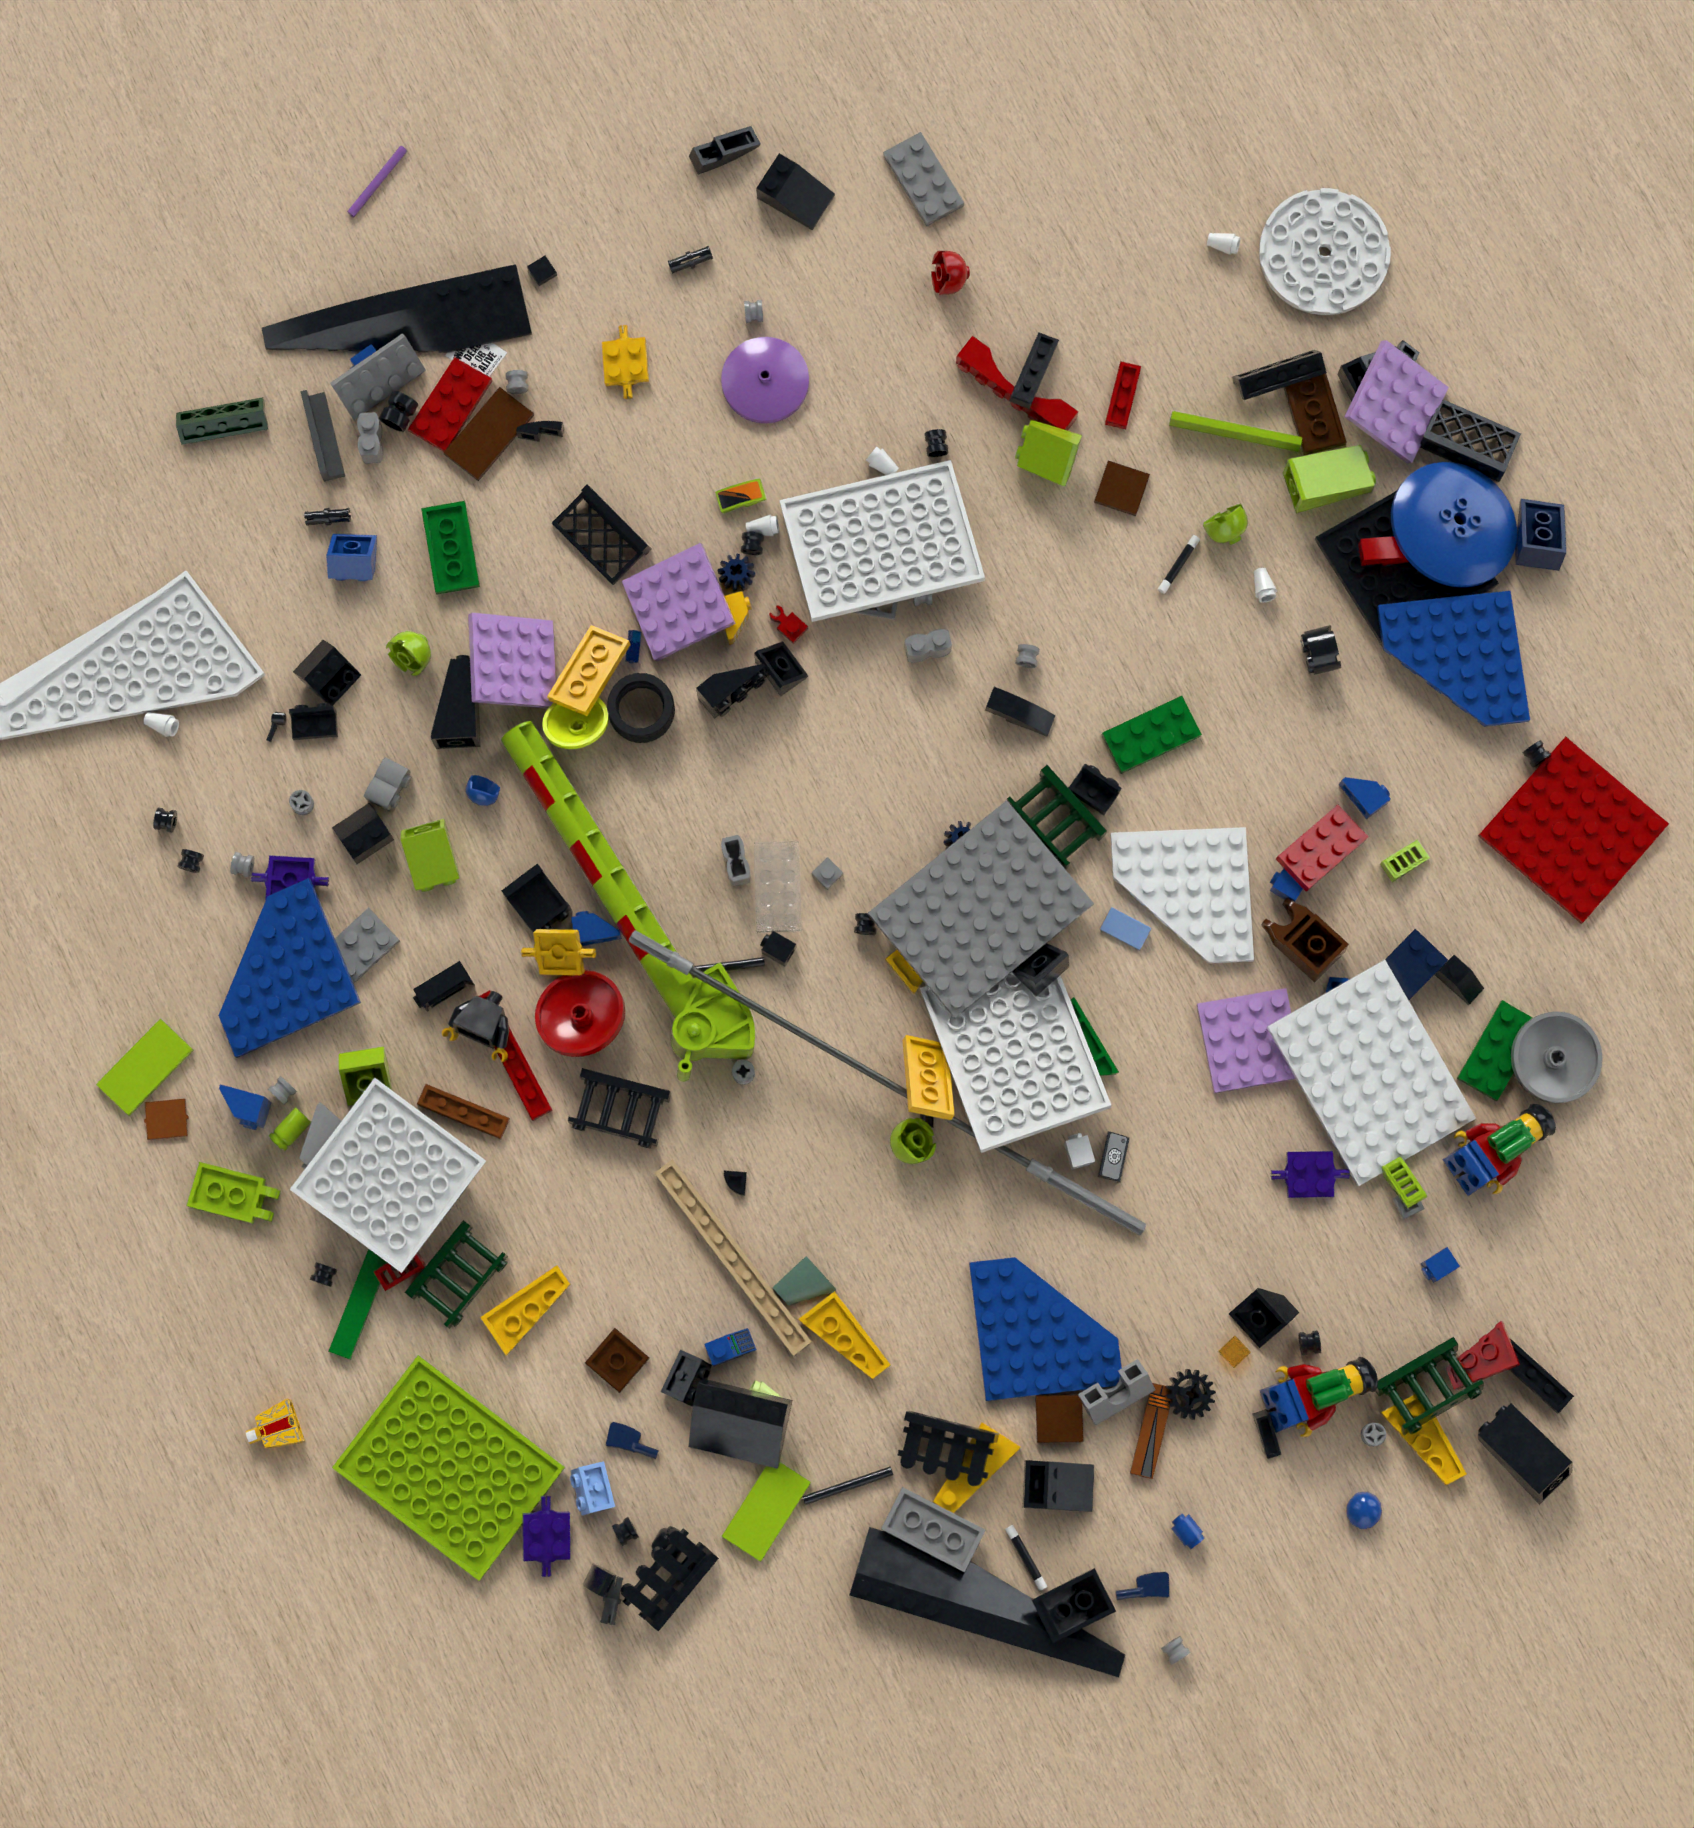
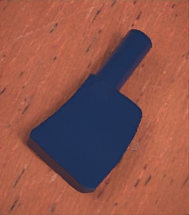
M616 1422L610 1424L606 1440L607 1447L637 1452L654 1459L657 1458L659 1452L657 1449L640 1444L641 1433L636 1429Z
M1167 1572L1144 1574L1136 1578L1137 1588L1115 1591L1117 1600L1137 1597L1168 1598L1169 1574Z

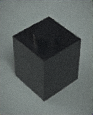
M772 931L770 935L766 934L760 944L763 947L761 949L762 954L784 967L797 948L796 943L775 931Z

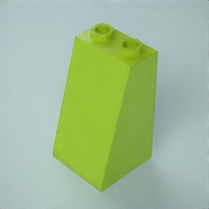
M1361 445L1288 459L1283 476L1296 514L1372 492L1376 484V477L1374 472L1369 469L1367 451H1363Z

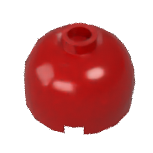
M937 251L934 254L932 264H936L935 271H931L934 291L939 293V295L955 294L960 291L965 285L966 279L970 276L969 266H966L965 260L960 254L953 251Z

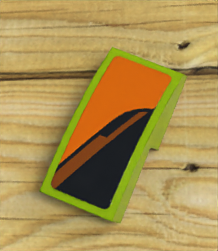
M761 479L742 482L715 492L720 511L724 514L742 506L750 507L767 500Z

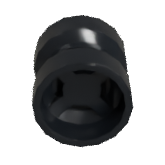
M934 429L925 432V441L928 443L926 448L928 457H941L949 453L948 445L945 444L947 439L945 430Z

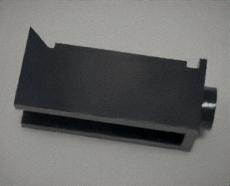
M458 961L414 988L413 990L416 995L413 999L419 1008L424 1007L428 1012V1007L433 1008L466 988L465 984H475L462 963Z

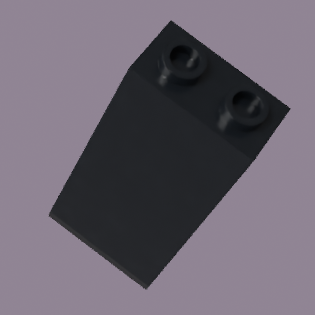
M458 655L456 659H450L431 731V740L436 749L481 747L479 703L472 702L470 657L468 655Z
M1510 1403L1507 1407L1505 1405L1502 1406L1495 1413L1496 1418L1491 1423L1487 1421L1479 1428L1478 1440L1540 1505L1573 1473V1462Z

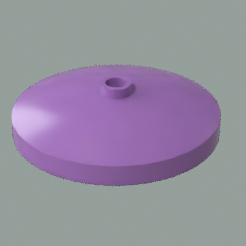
M773 337L753 338L737 346L727 357L721 375L722 390L729 406L741 417L756 423H775L794 414L803 404L809 388L808 368L799 351L789 343Z

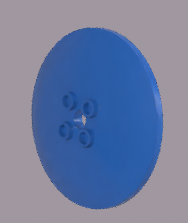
M1453 462L1428 464L1410 474L1400 485L1394 496L1391 508V524L1397 545L1411 565L1433 581L1453 587H1473L1495 578L1510 562L1517 543V524L1513 509L1502 490L1490 478L1478 470ZM1454 516H1459L1463 521V525L1456 523Z

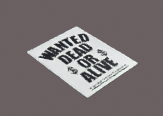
M494 343L448 352L445 356L451 360L456 357L485 375L490 376L507 352Z

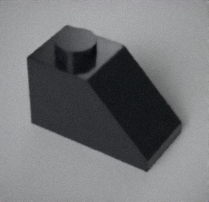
M1453 955L1435 974L1439 980L1468 1005L1484 989L1473 971L1456 955Z

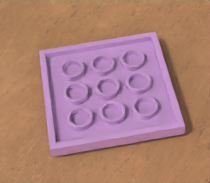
M1384 340L1380 342L1344 417L1406 463H1412L1421 446L1420 442L1435 410L1440 406L1449 387L1390 342Z
M701 543L622 581L653 659L656 662L736 624Z
M482 613L469 614L472 702L548 709L553 702L549 701L547 696L556 683L553 620Z
M1286 988L1197 1004L1214 1093L1296 1079L1267 1029V1026L1291 1013Z

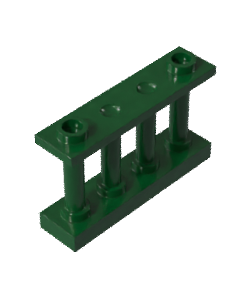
M1046 765L1040 770V782L1016 802L1011 797H1008L1007 801L1066 870L1070 864L1067 858L1090 838L1093 839L1095 837L1100 841L1106 835L1107 830L1055 772ZM1045 788H1051L1056 793L1054 795L1055 798L1030 819L1022 808ZM1066 804L1071 810L1069 812L1070 815L1045 835L1036 825L1057 807ZM1075 821H1081L1085 825V831L1060 852L1052 841Z
M464 1220L404 1292L414 1300L416 1297H422L448 1318L444 1325L449 1329L452 1325L456 1327L464 1317L462 1315L464 1310L496 1271L500 1273L508 1263L506 1261L508 1256L504 1252L497 1257L471 1236L472 1233L470 1231L472 1227ZM461 1242L468 1244L492 1264L484 1275L457 1254L458 1251L455 1249ZM446 1260L448 1262L452 1261L478 1282L469 1293L442 1272L443 1269L441 1267ZM431 1279H437L463 1300L455 1311L427 1290L428 1287L426 1285Z
M1454 1337L1378 1380V1387L1375 1392L1378 1396L1388 1395L1406 1422L1401 1427L1403 1435L1418 1432L1426 1422L1468 1398L1473 1400L1482 1394L1484 1382L1482 1379L1476 1383L1472 1382L1456 1357L1459 1344ZM1443 1359L1449 1362L1465 1386V1389L1453 1395L1436 1369L1437 1363ZM1423 1371L1429 1373L1446 1399L1436 1406H1433L1416 1380V1375ZM1402 1383L1410 1386L1425 1409L1424 1413L1415 1418L1396 1391L1397 1386Z

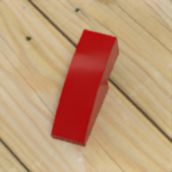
M1395 537L1361 539L1358 544L1361 565L1378 563L1390 565L1409 562L1397 545Z

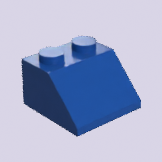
M333 534L326 554L328 579L338 581L346 579H356L358 581L372 580L376 566L377 535Z
M220 1084L219 1090L233 1116L240 1121L239 1124L252 1130H257V1127L264 1128L272 1102L265 1096Z

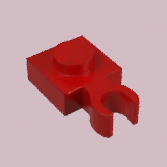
M777 605L776 609L781 614L776 617L770 612V619L780 623L777 630L794 644L808 630V626L793 612L786 616L783 608Z

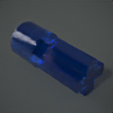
M637 630L628 631L627 640H629L631 645L626 652L625 662L631 664L639 662L642 632Z

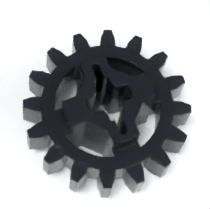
M1185 1369V1375L1181 1371L1176 1372L1178 1378L1170 1377L1172 1385L1165 1386L1167 1390H1170V1394L1164 1395L1165 1398L1171 1400L1167 1406L1175 1407L1173 1410L1175 1415L1181 1412L1182 1419H1186L1188 1414L1191 1420H1195L1196 1414L1199 1417H1204L1203 1410L1210 1411L1211 1409L1208 1404L1215 1403V1400L1210 1397L1216 1391L1209 1388L1213 1385V1382H1206L1205 1380L1208 1375L1203 1374L1199 1376V1370H1194L1192 1374L1190 1369ZM1189 1379L1184 1386H1178L1182 1381ZM1200 1384L1204 1389V1394L1201 1392L1199 1388ZM1191 1391L1194 1393V1397L1189 1398L1186 1392ZM1176 1395H1178L1181 1400L1180 1405L1176 1399ZM1198 1402H1202L1199 1407H1197L1196 1409L1191 1410V1408H1193L1194 1404H1196V1403H1198Z

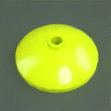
M600 698L597 699L588 716L552 703L544 714L542 726L545 736L555 746L564 749H578L592 744L603 735L609 723L607 707Z

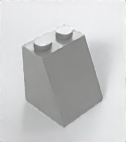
M321 1102L316 1106L299 1157L304 1162L301 1166L303 1169H306L341 1123V1120Z

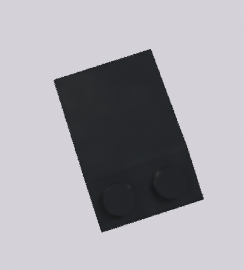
M780 153L756 188L757 199L811 230L814 229L835 196L834 192L799 164Z
M1095 1568L1032 1599L1053 1643L1116 1612Z

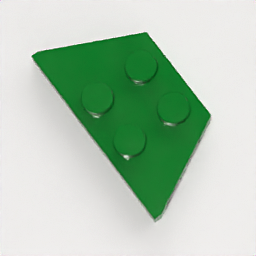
M1073 997L1070 1001L1099 1075L1118 1074V1069L1077 1000Z

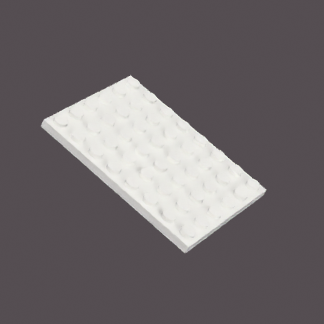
M951 460L779 500L812 622L985 581Z
M1386 960L1379 962L1267 1026L1269 1033L1345 1166L1349 1169L1357 1186L1383 1173L1382 1167L1398 1157L1405 1160L1476 1119Z
M1011 972L956 1018L950 1014L928 986L920 988L981 1153L1111 1108L1110 1100L1061 975L1039 995L1035 996Z

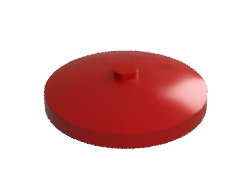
M585 970L582 975H562L554 980L541 994L535 1009V1024L542 1040L553 1051L569 1057L589 1056L607 1047L619 1034L625 1019L624 999L615 983L601 973Z

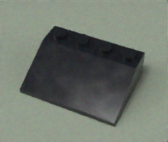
M702 1379L697 1384L688 1447L778 1469L793 1400Z

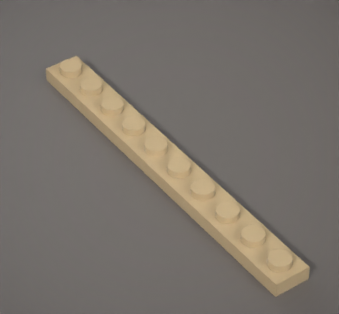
M672 1159L655 1172L657 1178L793 1357L812 1343Z

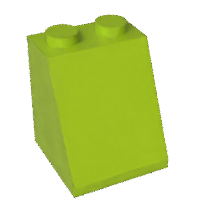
M1031 420L1029 426L1024 425L1021 438L1025 440L1023 446H1018L1015 459H1018L1017 466L1061 486H1066L1082 435Z
M445 819L401 830L400 840L416 891L421 889V892H426L434 889V886L443 883V886L456 883V879H459V871Z

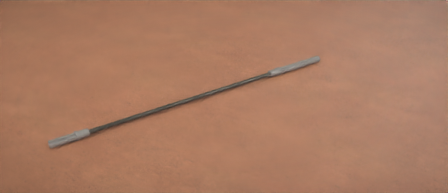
M634 931L630 936V943L665 962L667 966L673 967L685 975H688V973L907 1098V1089L698 970L693 967L694 963L683 958L679 953L667 949L638 931ZM953 1117L952 1120L943 1119L975 1138L970 1125L956 1117ZM1004 1145L994 1148L1027 1167L1026 1171L1040 1178L1041 1181L1051 1184L1137 1235H1141L1146 1227L1144 1222L1053 1171L1051 1167L1045 1166L1033 1158L1030 1161Z

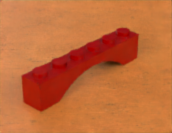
M972 336L957 354L956 363L958 368L964 373L969 372L975 376V380L979 384L989 386L999 398H1005L1009 401L1015 386L1006 380L998 370L990 348ZM1035 397L1030 409L1010 402L1014 409L1017 411L1022 410L1028 414L1030 420L1067 431L1076 421L1079 412L1062 399Z

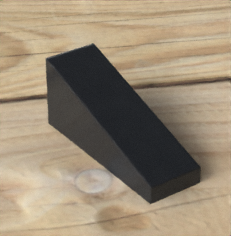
M1266 1409L1253 1413L1252 1415L1267 1459L1281 1455L1270 1414Z

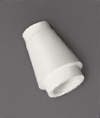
M1209 233L1207 246H1211L1229 255L1232 253L1237 254L1241 238L1236 236V234Z
M876 447L866 459L870 463V467L885 475L896 473L899 469L883 448L879 449Z
M770 514L747 522L746 530L747 532L761 533L764 536H774L779 533L778 518Z
M1266 568L1256 569L1253 572L1255 597L1259 599V602L1263 603L1274 600L1277 589Z
M148 712L144 717V725L165 737L174 736L178 731L179 721L172 715Z

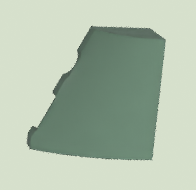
M807 1256L772 1287L788 1306L836 1291V1288Z

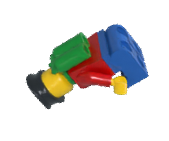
M1530 1104L1528 1109L1520 1113V1117L1501 1127L1496 1123H1481L1466 1130V1132H1456L1454 1139L1460 1136L1464 1138V1141L1458 1143L1459 1149L1442 1160L1453 1176L1464 1171L1465 1174L1456 1180L1467 1196H1470L1486 1184L1487 1188H1490L1494 1183L1497 1189L1492 1194H1499L1503 1189V1185L1517 1175L1522 1162L1520 1155L1535 1142L1543 1141L1548 1135L1550 1136L1555 1133V1120L1545 1107L1539 1104Z
M1358 1357L1356 1360L1347 1362L1344 1367L1322 1372L1319 1367L1306 1364L1289 1368L1280 1366L1275 1371V1373L1283 1372L1285 1377L1278 1379L1280 1383L1259 1391L1266 1409L1276 1408L1275 1411L1269 1413L1276 1433L1296 1425V1429H1301L1303 1426L1306 1429L1305 1433L1301 1434L1300 1437H1309L1313 1430L1328 1423L1336 1412V1405L1357 1394L1364 1395L1368 1392H1375L1378 1387V1378L1373 1365L1366 1358Z

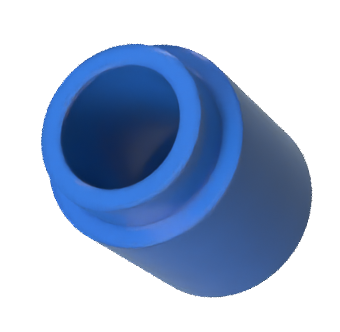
M1182 1513L1172 1521L1174 1524L1171 1528L1183 1545H1187L1190 1550L1205 1538L1202 1535L1203 1531L1189 1514L1184 1516Z

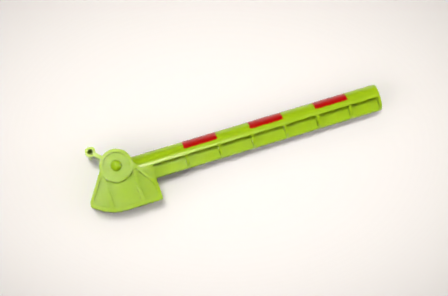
M526 721L509 730L501 738L503 745L675 1018L670 1041L675 1054L683 1059L678 1064V1080L682 1082L689 1080L692 1070V1063L690 1061H698L703 1058L749 1059L752 1057L755 1045V1025L751 1011L747 1006L700 979L693 978L691 974L685 975L677 969L667 966L665 962L629 942L632 933L638 931L667 949L677 952L532 721ZM721 962L704 971L705 974L740 993Z

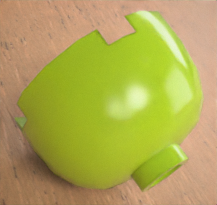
M1241 503L1226 508L1227 511L1219 512L1203 523L1206 533L1212 540L1217 543L1229 542L1232 545L1242 539L1240 535L1247 529L1248 518Z
M404 631L395 635L386 645V649L388 647L390 649L388 656L393 663L404 672L407 669L412 671L411 675L413 676L419 675L430 662L431 649L427 638L422 634Z
M908 1118L901 1121L893 1129L890 1136V1147L897 1159L908 1164H917L929 1160L934 1155L936 1143L933 1144L932 1139L934 1132L929 1124L921 1118Z

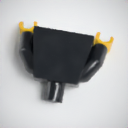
M491 991L486 1000L479 996H474L471 1000L455 1007L448 1023L449 1028L442 1030V1036L447 1037L449 1032H451L452 1035L449 1041L457 1040L460 1034L492 1049L496 1046L497 1050L492 1053V1059L495 1061L499 1052L502 1054L501 1063L505 1062L508 1058L504 1048L507 1047L509 1025L504 1008L499 1006L503 999L502 995Z

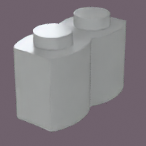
M376 412L360 413L357 420V427L360 433L358 439L359 453L365 464L381 463L383 458V448L380 443L383 433L382 425Z
M937 629L927 635L915 634L905 639L904 648L908 662L918 663L929 657L940 658L948 655L951 652L952 643L948 630Z
M385 757L367 787L364 798L388 811L392 807L396 808L401 799L400 791L402 788H407L412 777L409 776L410 770Z
M739 835L722 838V853L727 863V873L731 884L735 887L750 883V868L745 859L742 839Z

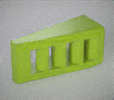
M1417 839L1383 860L1380 865L1393 883L1430 859V857ZM1414 847L1417 849V851L1422 857L1419 860L1412 851V848ZM1406 852L1409 853L1414 863L1411 864L1405 855ZM1401 856V858L1407 865L1406 868L1403 867L1398 857ZM1392 861H1394L1400 869L1398 873L1391 864Z
M1401 1157L1382 1167L1383 1177L1407 1208L1427 1198V1194ZM1405 1176V1178L1399 1180L1398 1182L1396 1181L1399 1178ZM1411 1183V1185H1409L1408 1187L1401 1189L1402 1187ZM1414 1190L1417 1191L1416 1193H1414L1413 1195H1411V1196H1409V1197L1406 1196L1407 1194L1411 1193V1192L1414 1191Z

